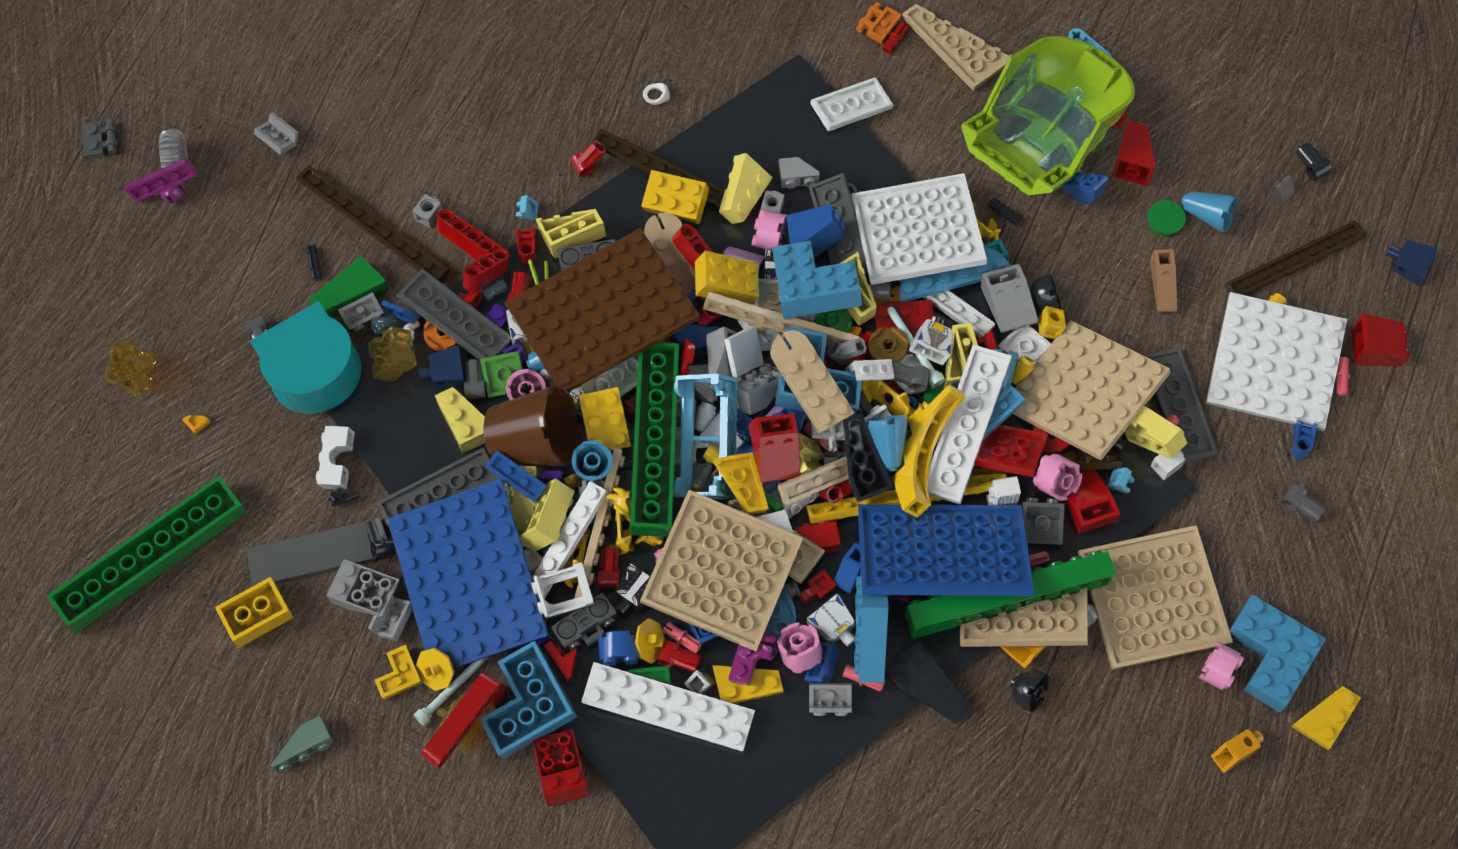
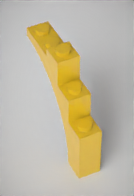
M950 384L926 408L920 406L908 418L913 435L904 444L903 460L905 465L892 476L902 510L917 518L931 505L928 493L929 466L939 435L955 409L966 398L964 392Z

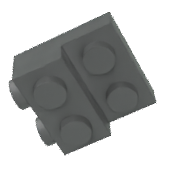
M1026 498V502L1022 501L1021 506L1027 543L1063 545L1064 504L1059 503L1058 499H1047V503L1039 502V498Z

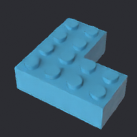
M811 241L772 247L784 319L862 306L855 261L815 268Z
M788 326L787 331H798L808 338L824 363L827 334ZM785 342L789 350L792 349L789 343ZM827 368L853 409L854 414L852 416L856 415L859 410L862 381L856 380L855 373ZM779 371L775 406L805 412Z
M860 573V576H856L854 674H858V680L862 683H884L888 597L887 595H862Z
M1253 594L1247 600L1229 630L1233 639L1263 656L1245 686L1244 691L1281 713L1289 703L1326 638Z
M533 641L498 661L517 698L480 720L498 755L506 759L532 744V741L548 735L578 716L540 645Z

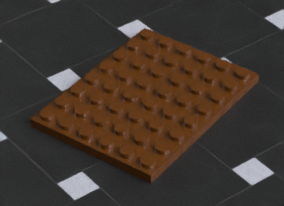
M641 228L504 302L554 384L564 387L568 392L700 319L699 313Z

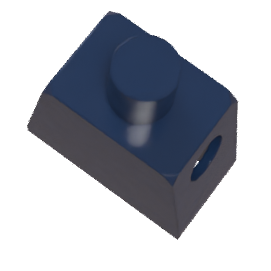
M1406 240L1401 249L1390 245L1386 256L1396 260L1392 268L1394 272L1419 286L1424 280L1438 248Z
M459 346L429 355V366L418 368L420 380L431 378L435 388L464 387L465 376Z

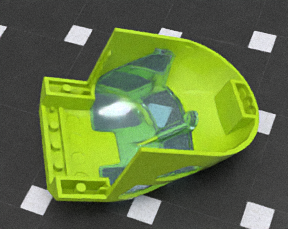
M1045 37L1009 57L983 111L965 121L961 128L969 152L987 164L992 170L1002 175L1005 180L1017 186L1020 191L1027 195L1051 193L1076 175L1087 155L1099 145L1107 130L1118 121L1134 98L1135 87L1127 71L1102 50L1083 41L1068 37Z

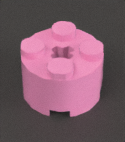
M761 209L759 218H756L754 229L757 231L756 235L753 236L752 246L762 249H772V247L781 246L782 243H779V241L782 240L785 233L787 215Z
M520 369L512 373L507 380L506 393L508 398L512 400L526 395L524 391H520L522 384L531 385L529 391L532 393L546 388L545 381L534 370Z
M1059 454L1045 455L1041 458L1037 474L1033 479L1034 485L1039 490L1060 501L1067 500L1066 496L1071 492L1076 493L1081 484L1082 474L1079 473L1080 465Z
M794 623L782 629L777 644L782 661L789 669H792L794 673H801L821 662L822 648L818 633L812 625L806 626Z
M1217 641L1214 647L1218 649H1214L1213 653H1210L1202 668L1205 674H1200L1199 679L1223 690V688L1227 689L1232 684L1235 677L1232 673L1237 668L1239 669L1244 657L1240 656V652Z

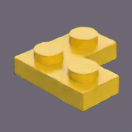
M406 645L386 653L393 672L375 679L383 700L422 683Z

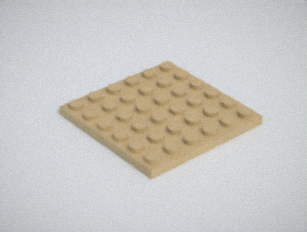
M1070 321L1063 333L1057 336L1050 347L1035 363V369L1015 387L1025 398L1026 402L1013 414L1102 460L1171 373L1170 368L1080 324Z
M689 490L640 603L753 651H757L803 537Z
M1197 525L1078 551V555L1082 556V558L1090 556V553L1097 550L1102 552L1108 551L1116 572V576L1110 585L1089 591L1093 606L1096 609L1097 621L1112 670L1215 648L1214 646L1217 641L1224 645L1233 643Z

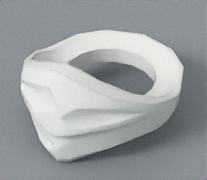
M663 83L650 84L644 89L643 98L647 103L659 105L670 100V92ZM653 89L663 92L660 98L656 100L649 99L648 93Z

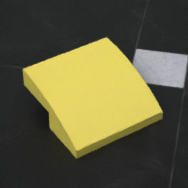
M798 433L799 469L802 474L821 467L819 461L823 458V452L819 445L815 443V440Z

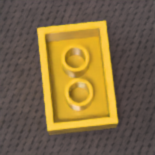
M651 170L641 207L646 212L654 214L666 212L675 215L679 220L700 224L710 188L705 182Z
M705 250L695 261L696 296L706 298L708 292L752 304L759 298L758 263Z
M618 387L578 395L588 441L601 442L610 451L614 450V448L620 449L631 446Z
M271 577L215 607L232 641L238 648L294 618Z

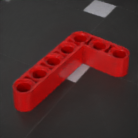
M443 209L438 212L437 232L476 259V261L467 265L464 269L463 287L470 291L478 290L507 272L509 252L451 210Z
M683 224L672 236L673 244L694 270L695 261L705 250L713 252L698 232L689 224ZM702 306L697 311L700 315L697 323L707 326L722 315L704 310Z
M485 671L481 673L424 747L421 756L437 768H441L486 708L490 705L496 710L505 702L507 693L503 684Z

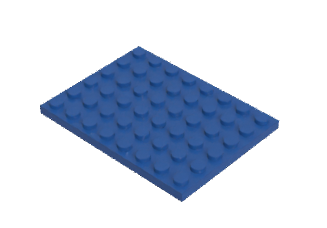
M502 479L387 519L425 650L437 648L450 657L452 666L455 669L549 636L543 614L540 615L537 603L539 599L537 594H534L531 583L533 579Z
M858 504L862 595L1033 596L1034 587L1021 505H930L917 518L903 511L901 505Z

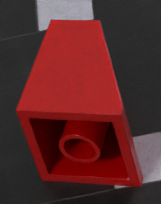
M1128 120L1111 177L1148 187L1155 168L1147 125L1138 121Z
M1366 313L1360 315L1351 330L1355 366H1403L1410 355L1409 348L1406 347L1408 333L1404 329V323Z

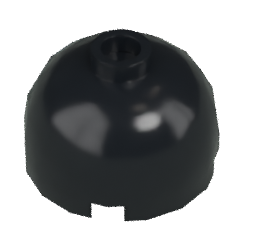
M1051 274L1037 278L1031 286L1033 305L1040 312L1046 306L1062 310L1060 298L1056 292L1057 288Z
M1028 669L1015 676L1010 685L1014 702L1026 711L1035 712L1045 699L1041 697L1043 692H1048L1050 684L1049 675L1039 670Z

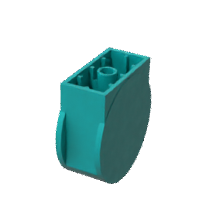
M319 301L250 340L260 358V369L265 380L271 386L278 401L292 411L314 414L330 410L345 401L355 390L360 380L362 370L361 359L357 350L352 345L349 334L338 321L327 315Z

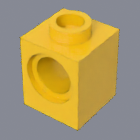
M1049 306L1043 309L1038 316L1040 336L1056 339L1057 336L1063 333L1066 329L1064 310Z

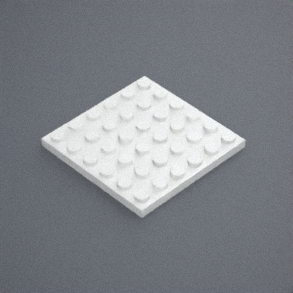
M964 173L852 194L871 285L987 264Z
M1230 292L1206 404L1294 425L1296 420L1299 419L1301 422L1311 425L1316 423L1318 424L1317 430L1324 431L1347 319Z

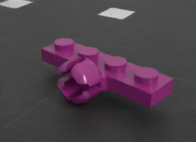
M185 158L126 184L124 190L136 202L158 194L166 203L172 204L183 196L184 188L180 183L197 176L198 171Z
M767 627L757 651L738 645L728 678L730 682L750 686L757 661L759 659L772 660L776 657L777 652H772V649H779L778 639L774 635L766 634Z

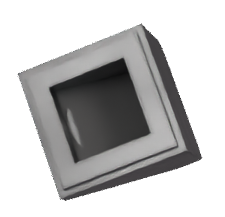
M1290 175L1286 176L1276 186L1272 194L1282 204L1295 192Z
M703 668L697 669L684 683L690 691L702 695L716 684L715 680Z

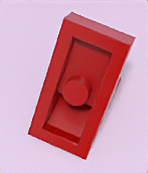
M550 641L544 645L545 650L564 679L570 684L573 680L578 658L577 649L564 656L559 645L554 646Z

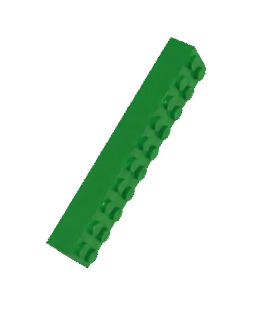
M658 342L638 354L629 535L668 537L672 529L677 393L674 390L676 376H678L679 343Z
M219 475L47 595V598L68 628L77 634L247 514V512Z
M1097 550L1084 558L1082 556H1075L1069 559V562L1062 563V561L1051 563L1050 567L1042 569L1041 566L1032 568L1033 596L933 595L926 601H922V599L914 600L907 606L905 613L911 638L915 639L948 630L981 618L988 619L999 616V613L1005 611L1006 613L1017 611L1019 607L1048 599L1051 601L1062 598L1061 595L1079 593L1084 588L1090 591L1108 586L1116 576L1109 552Z

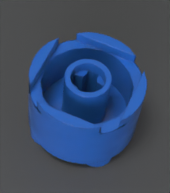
M630 631L606 632V637H603L602 634L598 635L599 661L609 667H615L617 663L625 662L626 666L638 665V660L641 658L635 644L637 632H635V636L630 635Z

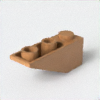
M1173 249L1154 250L1150 259L1157 313L1177 312Z

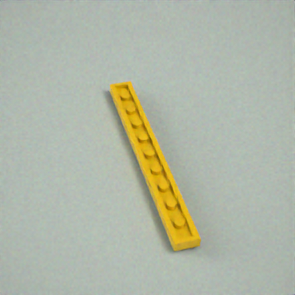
M1006 474L971 475L964 495L989 491L993 480L1007 478ZM896 489L884 491L858 503L855 497L841 499L838 503L824 502L808 505L806 508L810 523L813 524L824 520L858 516V504H901ZM929 495L930 502L943 500Z

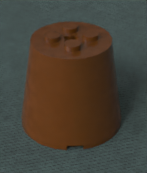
M554 385L490 407L484 418L483 432L485 444L491 458L496 451H499L519 466H568L571 464L573 452L581 445L582 441L581 424L577 425L575 416L578 410L572 396L564 387Z

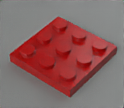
M932 300L876 304L877 308L874 316L876 330L883 327L885 329L897 328L887 312L889 307H893L913 338H915L926 319L932 320L934 317ZM885 343V349H892L893 344ZM908 344V352H907V355H908V354H914L913 352H910V351H909L910 346H909V344Z
M999 425L983 439L974 466L1034 477L1048 440V434Z

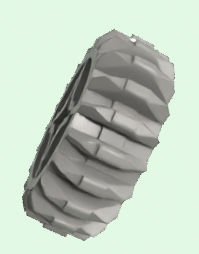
M175 129L162 131L158 147L161 168L185 158L188 160L183 133Z

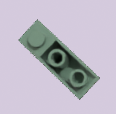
M321 716L300 725L271 764L276 772L286 771L292 767L293 763L305 761L311 757V754L316 751H324L330 747V744L334 743Z

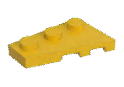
M753 452L715 458L713 460L716 468L748 515L765 512L769 509Z
M713 665L722 701L737 704L783 693L779 671L755 669L750 686L732 683L728 680L732 667Z
M1342 686L1291 727L1329 750L1361 697Z

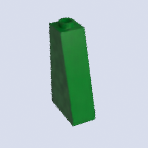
M360 256L308 299L310 305L319 301L327 315L333 317L339 314V309L372 292L374 296L384 293L389 287L387 281Z

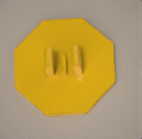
M651 618L646 619L638 626L635 639L640 658L648 663L656 661L665 640L661 625Z
M437 648L424 650L420 653L416 669L421 682L434 691L448 688L455 673L450 657Z

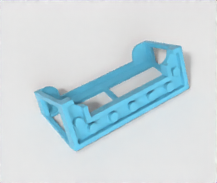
M722 374L676 376L674 390L682 398L680 477L676 478L673 483V497L685 498L688 491H692L694 440L720 441L719 458L736 455L738 379ZM695 383H711L715 388L716 396L721 397L720 437L694 436ZM720 472L719 476H714L713 484L709 486V492H696L710 499H735L734 493Z

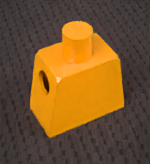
M1247 729L1225 742L1211 757L1221 771L1225 773L1254 754L1261 747L1260 743L1264 741L1263 735L1257 730L1252 733Z

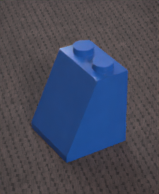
M831 204L787 215L790 244L811 241L814 259L844 238V230H846L845 221L843 218H840L838 210L835 211Z

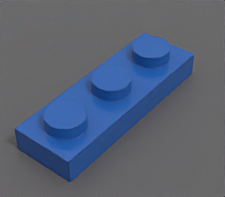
M499 451L495 452L485 466L535 503L547 488V485Z

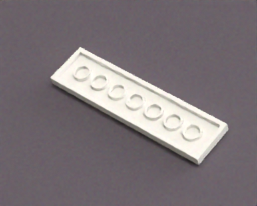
M973 345L957 388L964 392L966 398L955 409L942 430L929 466V495L961 504L1012 359L1011 355Z
M593 662L581 703L740 751L744 750L755 710L595 662Z

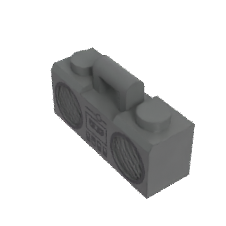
M615 239L557 249L561 271L614 243Z
M603 593L593 599L594 604L577 609L551 627L552 633L565 652L579 648L583 640L588 647L598 641V635L606 636L602 628H608L616 622L618 618L617 613ZM597 630V632H595V633L592 634L591 636L587 637V635H589V634L592 633L593 631Z

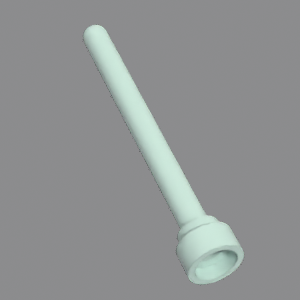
M889 307L887 309L888 314L897 328L906 335L907 342L911 346L914 340L913 336L893 307ZM915 354L922 366L930 370L928 382L932 388H936L945 382L946 379L942 373H939L937 370L935 371L928 359Z
M489 657L472 662L426 708L418 709L413 714L417 721L425 727L431 721V714Z

